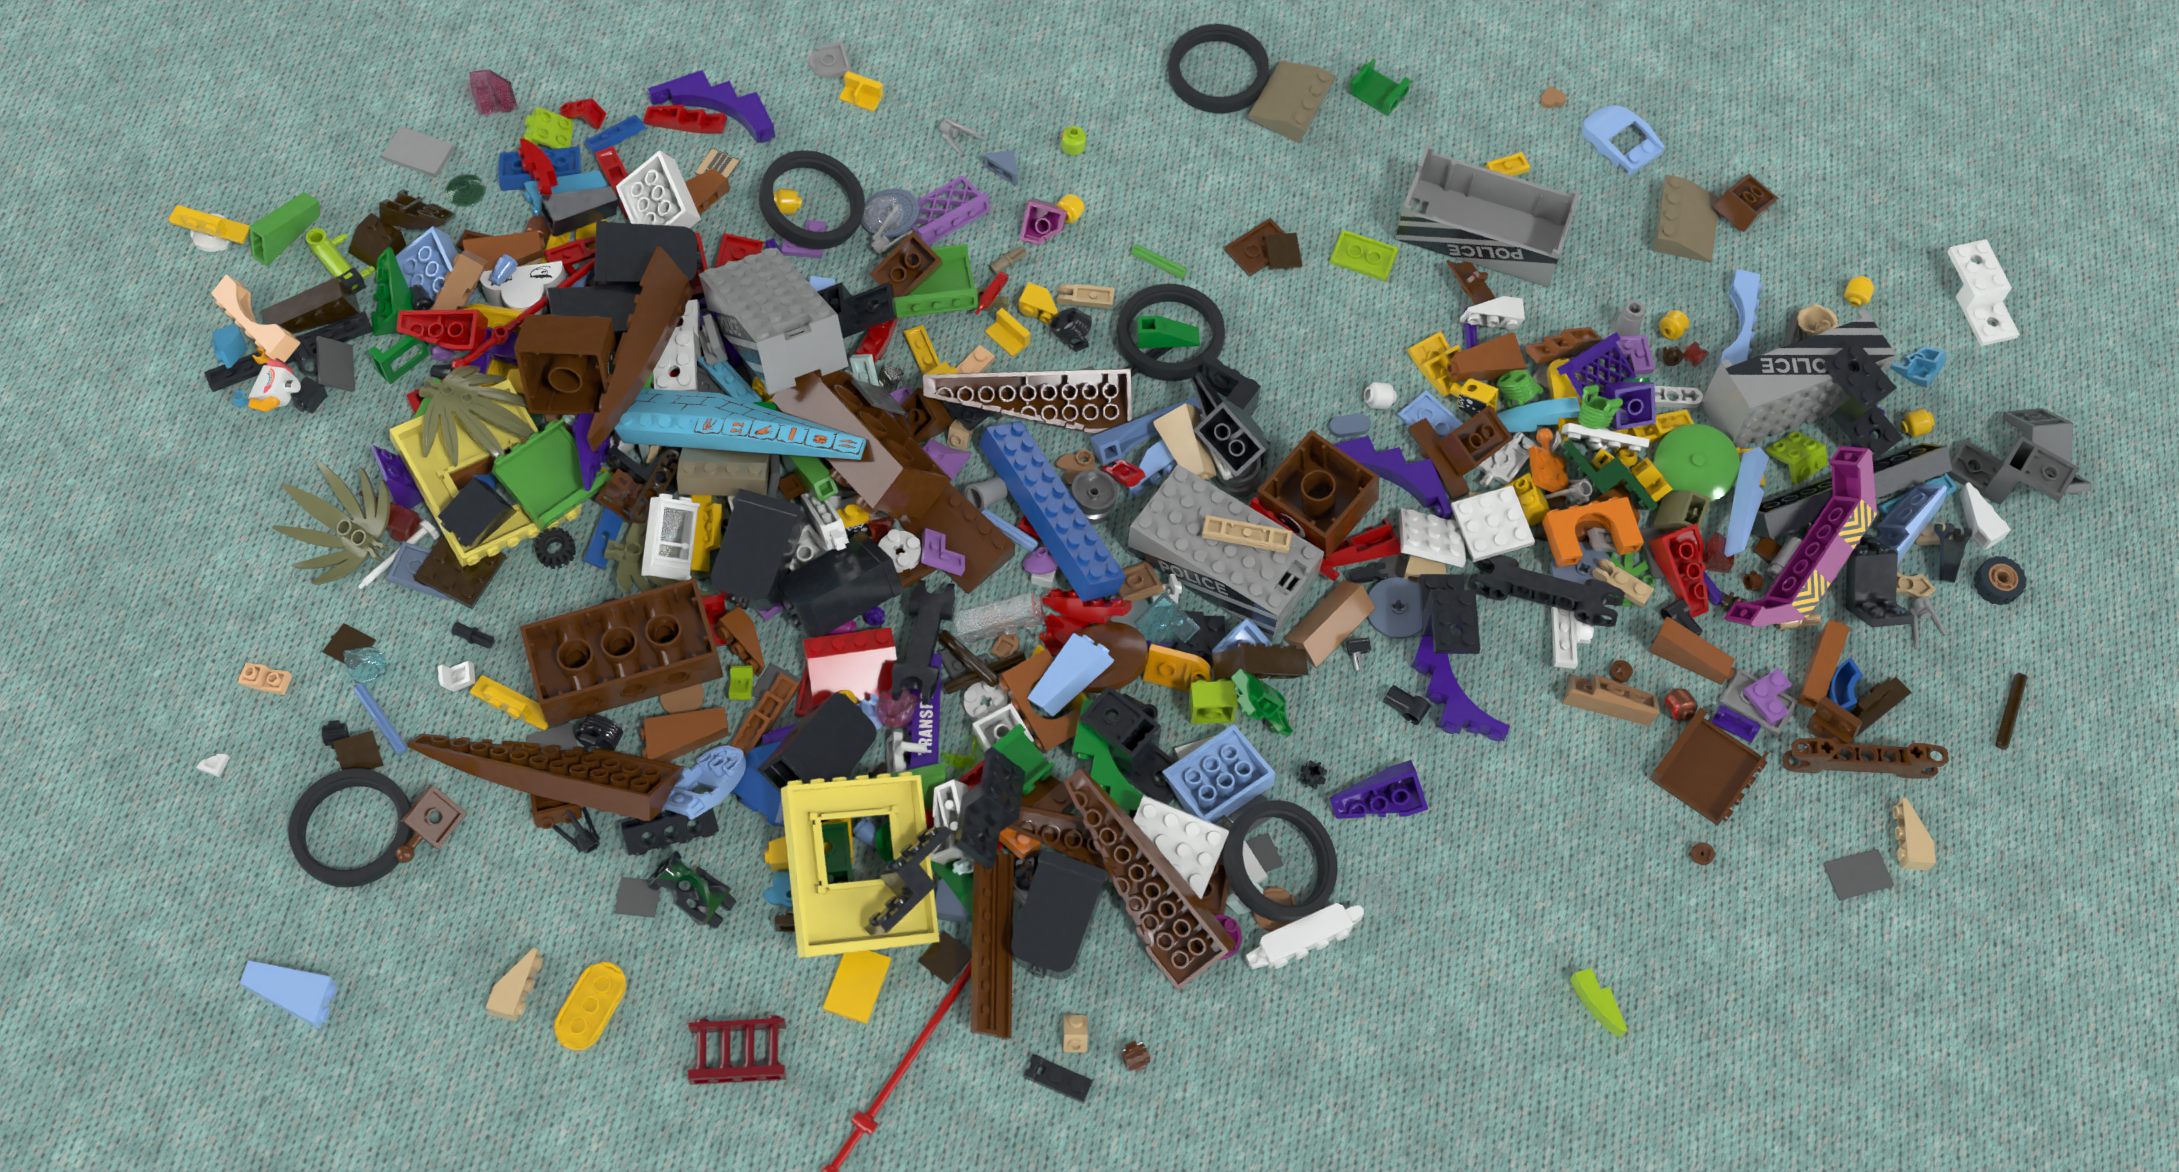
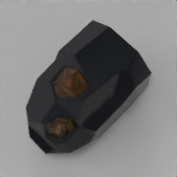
M1036 851L1022 860L1015 856L1014 882L1021 890L1030 889L1039 863V854Z

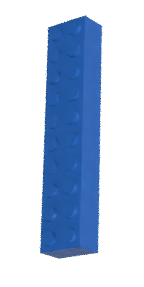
M1022 421L986 427L979 446L1000 478L1005 482L1006 487L1082 602L1117 594L1126 575Z

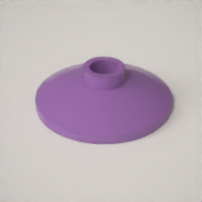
M1046 546L1029 552L1023 560L1025 570L1032 574H1047L1060 568Z

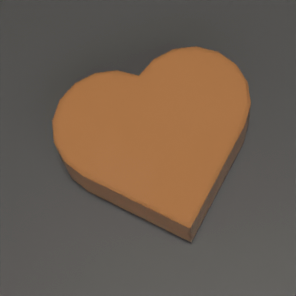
M1549 86L1542 95L1540 103L1547 109L1554 106L1562 107L1565 104L1566 95Z

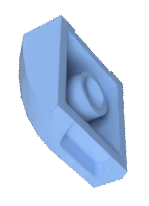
M1246 618L1212 650V653L1236 648L1238 643H1249L1250 646L1264 643L1265 647L1272 644L1252 620Z

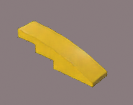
M1686 409L1656 415V424L1611 432L1650 439L1649 444L1662 441L1674 429L1694 424ZM1621 446L1620 448H1613L1615 453H1618L1622 448L1628 447Z

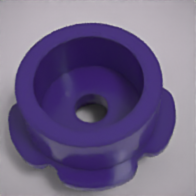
M877 606L864 614V618L871 626L882 625L885 622V612Z

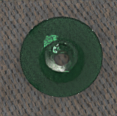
M461 174L448 182L445 188V195L451 204L458 207H469L477 204L484 197L486 188L483 180L478 176Z

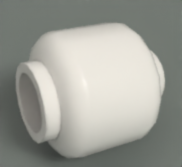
M1373 382L1365 389L1364 400L1372 409L1387 410L1395 403L1397 393L1390 383Z

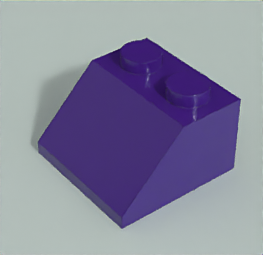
M1622 381L1605 384L1607 399L1621 398L1623 404L1611 420L1610 426L1612 428L1622 430L1656 424L1655 385L1653 382Z

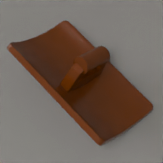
M1449 260L1446 261L1461 283L1463 291L1469 295L1475 305L1496 299L1485 283V280L1488 279L1487 272H1478L1473 263L1470 262L1454 263Z

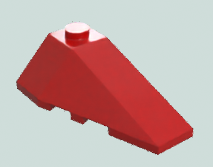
M478 309L399 311L397 331L454 351H475L486 339L488 318Z
M1692 524L1648 540L1655 561L1677 599H1683L1689 606L1692 618L1708 612L1707 585L1704 583L1706 566L1703 564L1702 558L1704 543L1697 524Z

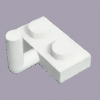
M893 732L885 741L887 774L906 771V762L903 760L905 751L925 754L927 746L925 744L902 741L901 732Z

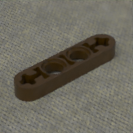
M668 450L659 459L630 509L629 516L634 523L642 524L648 520L650 500L645 497V492L651 490L656 494V497H659V494H664L678 469L680 454L677 451ZM672 456L674 463L668 469L664 468L668 463L667 458ZM656 473H663L666 477V482L659 483L655 479ZM643 504L647 507L643 511L644 516L638 517L637 511Z

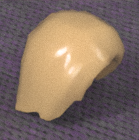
M1812 304L1811 307L1800 310L1797 316L1799 327L1810 337L1839 327L1837 316L1829 308L1819 304Z

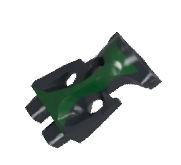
M675 850L668 858L662 860L652 875L646 880L650 883L648 887L655 891L660 887L670 890L676 898L674 904L685 912L697 925H708L713 929L718 928L724 918L715 912L717 908L721 906L724 910L730 911L737 902L729 894L731 888L712 877L700 867H696L695 872L686 867L681 860L682 856ZM701 878L707 881L708 886L704 883V881ZM680 882H689L690 888L682 890L679 887ZM688 899H692L695 902L694 908L688 906Z

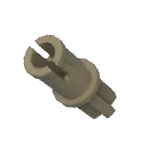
M1019 246L1008 254L1003 253L1002 257L989 264L988 267L996 276L1000 271L1013 267V263L1023 258L1027 252L1023 246Z

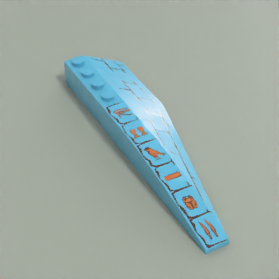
M643 388L615 426V430L623 442L629 444L861 460L866 444L864 438L721 393Z

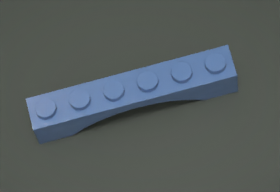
M1197 396L1091 436L1094 455L1103 465L1122 458L1136 445L1160 435L1153 421L1185 403L1198 407L1200 414L1203 415Z

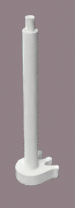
M424 519L419 523L422 528L406 542L415 544L427 533L435 540L440 535L435 530V527ZM400 547L368 574L358 587L362 589L365 585H369L394 563Z

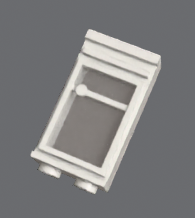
M659 494V497H653L650 500L641 576H656L661 579H675L680 582L691 579L690 569L697 511L700 504L692 503L691 498L679 497V500L672 499L673 495Z

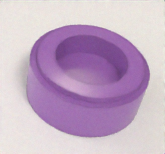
M438 345L432 349L433 358L437 361L450 360L454 357V350Z

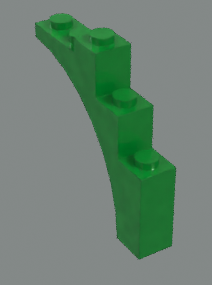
M1083 699L1080 716L1094 702L1093 700ZM1079 720L1072 755H1076V759L1082 761H1089V758L1093 759L1090 776L1105 791L1106 789L1110 790L1109 796L1128 816L1130 812L1135 817L1143 795L1132 787L1119 772L1110 755L1107 742Z

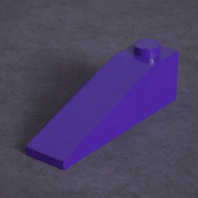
M579 413L577 421L573 422V434L576 435L585 491L591 490L596 480V472L601 471L600 464L605 463L611 446L608 435L595 452L591 451L587 435L595 415L592 413Z
M1412 760L1388 767L1329 797L1336 819L1364 818L1366 814H1378V817H1386V813H1399V817H1405L1428 810Z

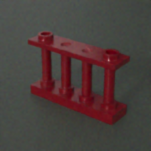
M770 1015L766 1019L710 1022L708 1019H697L695 1022H690L689 1030L691 1034L697 1033V1066L694 1069H688L690 1085L787 1080L786 1067L778 1062V1029H786L785 1018H781L778 1015ZM754 1030H769V1062L766 1066H757L754 1063ZM745 1031V1064L742 1067L730 1065L731 1032ZM721 1032V1065L718 1068L706 1066L707 1033Z

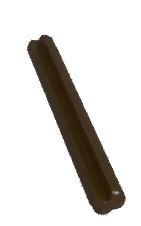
M943 630L939 633V641L990 687H995L998 684L999 676L948 630Z
M1020 651L986 666L997 675L1024 662L1026 656L1023 651ZM972 671L945 682L944 689L947 694H952L983 680Z
M2017 673L2014 676L1995 746L2001 750H2006L2009 747L2028 679L2027 675Z

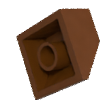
M920 387L900 405L906 411L904 415L893 413L895 420L918 444L940 435L953 422L941 400L923 396V388Z

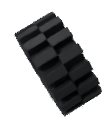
M552 527L551 532L546 529L545 535L541 532L539 534L540 539L536 538V544H534L540 563H543L547 568L550 565L551 569H555L556 565L560 569L563 563L566 566L569 565L568 560L573 561V555H576V546L567 530L564 532L563 528H559L557 531L556 527ZM555 542L563 544L564 547L561 552L557 554L547 552L550 544Z

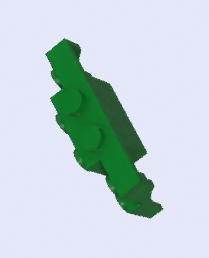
M1239 669L1231 679L1236 684L1234 690L1239 695L1237 701L1242 706L1240 708L1241 712L1247 718L1253 717L1258 721L1265 717L1271 722L1269 726L1276 734L1281 733L1287 737L1290 736L1294 731L1286 717V699L1278 690Z

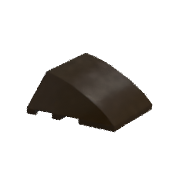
M405 189L397 193L396 200L385 199L379 205L380 222L402 228L423 229L431 228L432 226L438 227L446 224L455 218L456 213L437 204L423 203L424 198L417 196V198L409 196V191Z

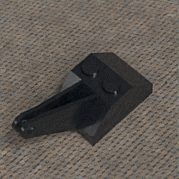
M1198 372L1195 375L1196 378L1192 377L1190 381L1196 393L1204 420L1193 430L1235 477H1238L1269 448V445L1261 428L1248 413L1228 400L1223 401L1212 388L1207 378Z

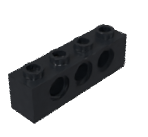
M712 807L692 819L699 821L698 825L694 827L687 825L691 821L688 816L670 810L658 813L651 821H641L637 818L622 822L621 828L628 855L640 856L647 853L648 850L656 848L657 850H662L674 843L685 844L692 841L693 838L713 836L715 832H719L714 808ZM668 826H675L677 828L671 833L665 831ZM646 832H652L654 834V836L649 839L642 837V835Z

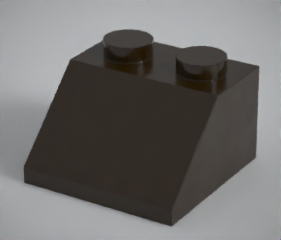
M370 213L357 226L348 252L369 267L373 266L376 271L377 258L388 247L392 248L395 256H397L407 245L401 231L391 225L380 222L379 217Z

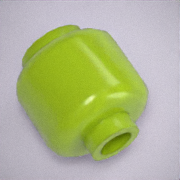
M1077 126L1065 128L1061 135L1062 150L1072 156L1081 154L1086 148L1087 137L1085 131Z

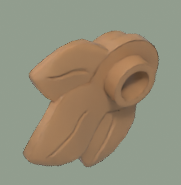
M1085 449L1080 450L1076 454H1065L1056 463L1057 467L1066 470L1065 481L1067 485H1072L1075 477L1082 471L1096 470L1094 455ZM1087 459L1088 462H1081V460Z

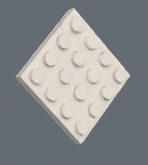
M1143 795L1133 821L1180 873L1198 897L1202 899L1229 830Z

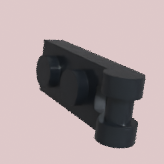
M1032 1054L1029 1060L1031 1064L1028 1069H1025L1023 1074L1025 1079L1084 1104L1093 1083L1092 1079L1047 1061L1039 1055ZM1039 1067L1045 1069L1043 1076L1037 1074Z

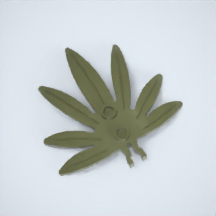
M475 365L454 369L445 377L442 383H434L433 380L426 378V388L421 386L419 389L421 397L431 398L423 423L424 457L426 458L431 450L438 429L439 416H441L442 433L448 454L455 467L458 465V435L452 413H455L478 443L494 459H497L505 453L492 432L475 414L528 440L535 431L508 409L488 400L491 399L528 408L526 398L497 388L476 386L503 382L507 378L492 374L473 375L480 371V367Z
M317 461L319 468L343 506L354 518L353 520L329 502L296 487L282 484L287 493L308 513L342 536L338 537L305 528L272 526L273 529L305 543L329 548H345L344 551L323 555L292 565V567L297 569H319L337 565L313 580L312 584L329 583L350 574L367 559L369 554L374 559L382 561L383 558L379 556V552L374 547L386 551L390 549L379 541L387 527L390 514V497L387 483L381 479L377 504L372 483L362 467H359L367 518H365L359 502L348 486L338 475L320 461Z
M678 509L676 515H682L684 510ZM643 511L638 515V517L644 516ZM648 520L642 524L633 522L625 544H618L613 540H608L604 558L615 559L619 562L616 581L624 593L630 592L632 581L641 592L654 589L641 576L646 534L643 537L642 535ZM673 522L669 528L668 533L674 527ZM721 531L723 538L726 531ZM680 539V540H675V541H671V542L680 543V544H681V540H682V539ZM660 544L659 556L672 557L680 555L679 547ZM710 563V570L706 573L690 570L691 579L711 578L715 564ZM645 576L660 587L679 582L675 579ZM699 589L701 597L710 595V592Z

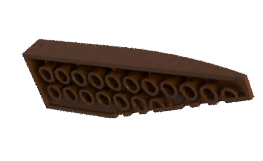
M950 483L945 487L923 518L903 515L898 520L906 532L913 534L919 539L921 546L922 533L925 528L945 534V549L965 556V571L962 576L942 571L968 595L1015 556V543Z
M419 734L408 743L409 748L487 781L526 793L576 804L579 807L598 809L601 812H612L620 816L638 818L641 821H651L662 811L683 771V766L600 748H594L593 752L583 751V747L576 746L573 747V750H561V745L545 746L540 749V743L503 740L502 744H493L492 739H483L482 742H470L468 737L450 740L449 736Z

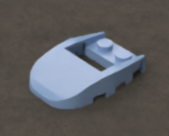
M1611 105L1600 108L1589 115L1582 125L1584 137L1589 143H1593L1597 148L1596 151L1601 156L1604 155L1610 159L1611 163L1616 167L1621 165L1628 170L1627 174L1629 176L1658 157L1664 150V145L1649 124L1622 106ZM1633 124L1645 134L1646 140L1623 155L1609 140Z
M719 746L704 753L696 759L698 763L692 769L686 767L682 771V777L676 782L662 811L665 809L686 815L692 820L721 803L744 775L746 759L743 751L732 746ZM697 785L715 789L710 794L705 792L701 795L691 792Z

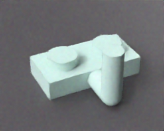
M872 354L852 355L850 357L851 364L844 371L851 373L857 380L879 386Z

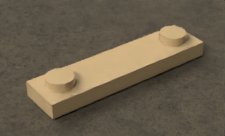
M1206 515L1202 538L1287 554L1289 553L1292 531L1209 515Z

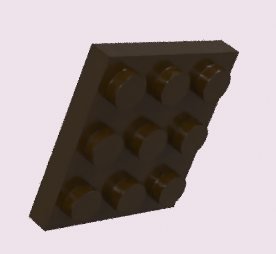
M443 534L415 574L414 581L473 609L507 557L506 554L499 552L494 556L489 557L487 555L481 558L474 565L462 567Z

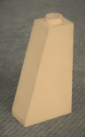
M1185 403L1153 421L1154 426L1180 466L1209 482L1210 478L1217 475L1209 447L1193 430L1202 422L1198 407Z

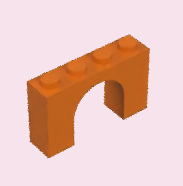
M1613 497L1604 502L1593 501L1585 506L1573 505L1561 511L1554 509L1546 513L1542 521L1557 568L1578 564L1583 556L1575 534V526L1582 522L1592 521L1603 525L1610 532L1618 555L1638 552L1644 543L1628 497Z

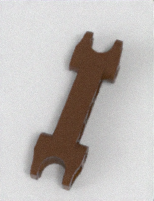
M1799 738L1792 742V750L1787 751L1782 756L1783 767L1792 772L1820 773L1823 770L1890 773L1896 774L1901 778L1912 779L1932 778L1938 774L1937 767H1942L1949 762L1948 750L1939 745L1912 743L1908 747L1839 744L1827 738ZM1803 744L1807 748L1798 750L1797 745ZM1932 751L1939 752L1942 755V761L1934 760L1931 758L1930 753ZM1793 756L1800 760V765H1791L1788 757ZM1930 767H1931V769H1932V772H1931V773H1927V772H1924V771H1923V769L1930 768Z

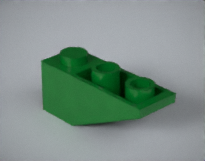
M1137 316L1138 348L1200 346L1199 327L1161 316Z

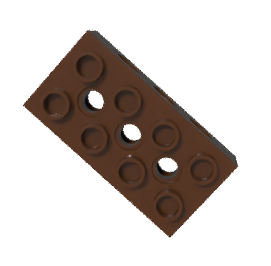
M696 578L519 626L539 705L549 727L724 677Z

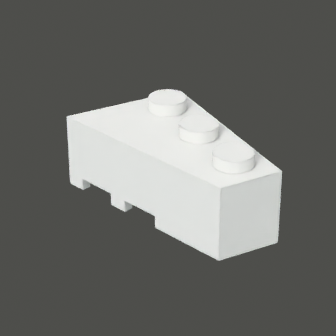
M954 779L934 788L932 815L935 817L934 827L946 826L951 831V834L930 853V860L943 865L967 855L957 848L954 842L962 796L968 792V787L966 784Z

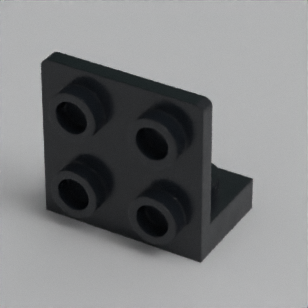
M943 401V405L968 431H971L987 417L992 416L997 421L1003 416L1002 413Z

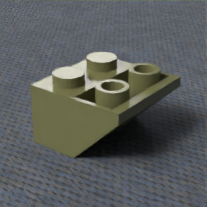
M1692 490L1667 493L1661 500L1652 528L1668 533L1697 524L1700 532L1711 498Z

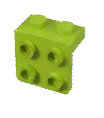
M536 107L532 114H528L525 119L524 125L527 128L523 138L536 146L540 143L553 149L571 147L574 122L572 119H567L559 114Z
M1798 431L1790 433L1766 449L1768 455L1789 465L1790 479L1795 484H1799L1828 465L1826 445Z

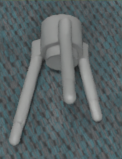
M948 117L940 125V131L943 132L942 138L946 139L961 156L963 152L950 137H956L962 131L982 141L985 140V137L977 134V131L958 124Z
M898 205L891 211L878 232L872 236L875 241L871 245L880 256L914 231L911 229L892 242L885 235L880 236L899 209Z
M1586 478L1581 480L1568 479V484H1573L1571 488L1544 495V497L1549 499L1570 494L1573 498L1580 499L1575 505L1581 506L1584 502L1590 500L1588 496L1592 493V486Z
M1925 596L1914 600V608L1910 609V613L1915 615L1913 635L1915 649L1918 650L1917 616H1920L1921 619L1932 617L1942 635L1946 636L1947 633L1933 608L1930 598Z

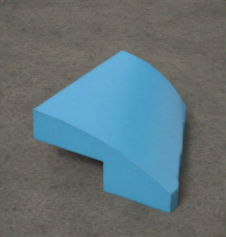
M1925 346L1916 353L1906 355L1905 360L1899 364L1892 362L1890 369L1912 383L1928 387L1944 366L1946 351Z

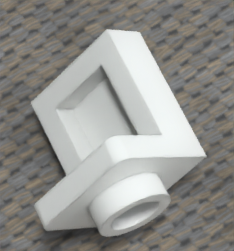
M1170 574V582L1162 584L1164 592L1150 596L1153 606L1178 603L1179 594H1182V585L1180 581H1177L1175 574Z
M470 661L451 668L445 665L438 666L439 684L448 690L457 691L475 684L474 663Z

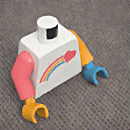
M257 348L256 350L262 356L256 357L252 355L258 364L267 363V365L263 366L248 399L245 398L242 391L238 390L234 392L235 397L238 399L232 398L236 407L248 405L249 408L269 412L276 407L287 405L291 399L290 394L299 392L301 385L287 364L278 359L273 360L269 358L262 348Z

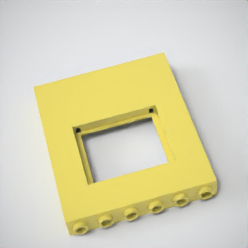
M509 379L491 386V388L517 394ZM488 399L517 415L535 432L538 431L524 407ZM452 413L458 435V465L456 467L453 465L448 454L442 433L441 416H439L435 440L428 456L425 458L423 453L424 414L389 429L390 440L461 566L474 565L487 555L489 557L494 556L503 548L514 547L523 539H532L538 536L541 530L519 503L512 506L517 512L476 548L463 546L456 539L458 537L453 531L450 533L441 526L443 521L437 516L459 494L449 474L491 457V455L470 434L456 414ZM475 414L492 432L503 451L509 448L512 450L517 444L528 442V440ZM580 504L544 530H552V527L559 526L561 522L576 519L581 513L582 505Z
M912 772L899 773V777H891V774H879L876 779H869V775L856 776L855 780L847 781V777L833 778V782H825L824 779L810 780L811 784H802V781L798 780L790 781L787 786L781 788L798 958L940 942L934 889L888 933L869 935L864 929L869 924L868 919L878 911L881 913L886 908L885 903L893 896H896L883 879L837 884L827 883L821 820L889 814L893 856L896 860L902 855L900 851L906 845L915 843L918 840L916 836L927 828L921 775L913 776ZM929 854L919 865L932 879Z

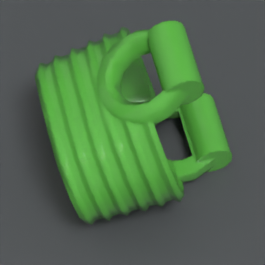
M1525 370L1509 371L1503 374L1497 382L1509 409L1523 406L1525 402L1532 399L1536 394H1542L1543 388ZM1512 399L1517 401L1519 405H1513Z
M1598 385L1583 388L1582 404L1579 411L1580 414L1578 415V422L1590 429H1602L1610 426L1613 416H1615V413L1623 404L1621 398L1609 400L1599 397ZM1592 394V398L1588 402L1587 397Z

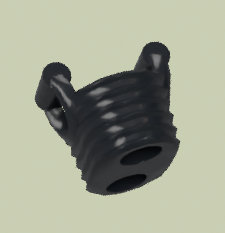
M1075 307L1068 308L1057 313L1052 318L1050 331L1075 352L1089 347V342L1085 336L1091 329L1092 317ZM1071 339H1079L1080 342L1074 344Z
M590 714L578 726L575 736L584 746L583 751H588L592 746L614 751L624 732L622 727L616 722L597 714Z

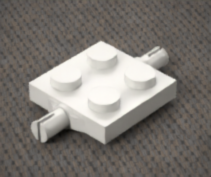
M1516 432L1511 442L1476 467L1485 473V476L1480 480V484H1484L1483 487H1487L1492 479L1506 486L1520 472L1530 458L1529 452L1522 449L1519 445V442L1524 437L1523 433Z

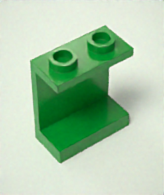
M1372 58L1368 64L1365 63L1357 76L1354 75L1349 83V86H1351L1349 94L1384 115L1389 116L1409 92L1411 80L1404 77L1397 84L1374 70L1376 60Z
M1019 723L991 747L1003 753L1025 771L1023 793L1026 796L1036 787L1033 783L1039 778L1044 781L1053 773L1051 768L1055 764L1053 762L1049 763L1024 734L1026 729Z

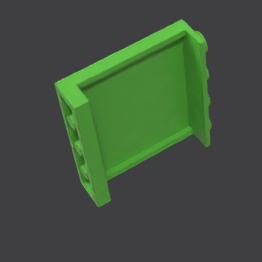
M968 244L931 248L942 259L943 265L911 294L895 297L897 318L978 308L977 289L974 286L968 256Z
M564 418L558 422L555 420L550 422L545 427L546 430L541 433L539 431L535 432L528 438V442L517 444L508 455H500L495 459L492 469L494 475L541 531L601 491L612 477L608 471L605 473L601 471L596 472V480L591 490L585 491L577 442L564 428Z

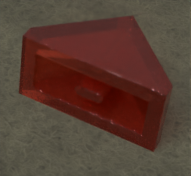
M889 515L872 517L868 520L873 540L877 545H879L881 539L889 531L895 529L894 518Z

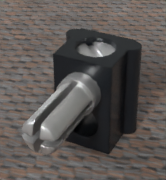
M1369 637L1352 639L1346 642L1348 656L1352 655L1355 671L1357 672L1363 670L1361 654L1370 653L1371 651Z

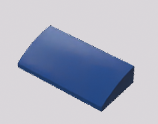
M580 147L542 150L551 161L556 177L582 173ZM519 151L500 153L499 183L501 191L526 189L525 182L536 180L535 178L531 179L529 171H524L521 161L523 159L520 158Z

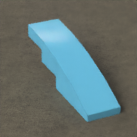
M1577 397L1561 398L1519 406L1496 415L1509 432L1536 431L1537 425L1558 424L1559 418L1579 417L1580 406Z

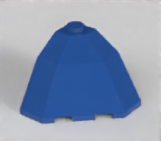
M780 741L756 747L744 755L746 759L744 775L730 794L736 793L743 799L742 803L752 811L757 812L759 810L767 816L766 821L773 826L785 828L781 793L757 770L762 762L782 742Z

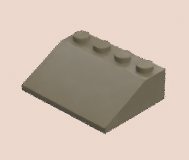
M1280 61L1249 113L1248 118L1300 144L1330 91L1336 75L1317 66Z
M1666 175L1660 191L1652 251L1711 263L1718 212L1714 205L1720 198L1686 178Z
M683 447L677 472L678 493L737 496L738 490L741 488L767 496L770 453Z

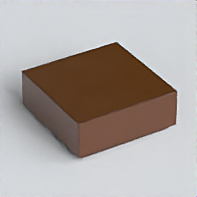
M1764 537L1754 547L1753 552L1770 564L1782 546L1775 540H1769Z

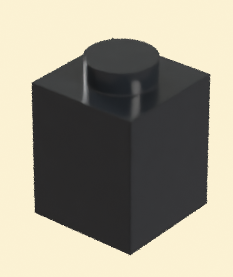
M306 376L300 382V391L290 395L294 401L293 405L299 411L304 412L306 410L313 414L328 395L322 384Z

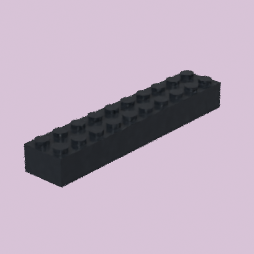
M1921 443L1873 461L1876 499L1888 498L1891 496V493L1906 491L1912 485L1925 484L1930 478L1944 477L1945 473L1953 470L1948 446ZM1832 476L1761 502L1750 534L1774 540L1780 538L1783 533L1799 531V527L1804 525L1812 526L1833 496Z

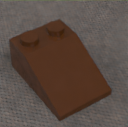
M1747 174L1726 190L1714 205V208L1720 216L1732 222L1736 229L1745 232L1779 198L1751 174Z
M912 231L869 275L880 285L890 282L893 286L894 298L903 297L911 294L928 280L943 263L942 259Z
M1489 405L1437 443L1462 477L1514 438Z
M1052 775L1044 781L1039 778L1033 783L1036 787L1026 796L1022 793L1021 805L1064 813H1070L1076 808L1067 788Z

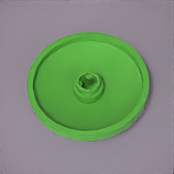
M1689 424L1674 429L1662 439L1657 447L1653 464L1671 486L1672 490L1670 492L1692 490L1711 498L1710 504L1726 496L1733 488L1738 478L1740 459L1735 445L1723 432L1708 425Z

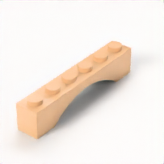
M226 274L211 294L217 299L215 303L226 310L225 313L236 320L235 323L244 330L246 329L245 334L254 340L256 339L254 343L263 350L266 349L264 353L271 359L276 360L278 358L286 362L299 346L300 342L289 331L279 325L258 324L251 308V293L237 280Z

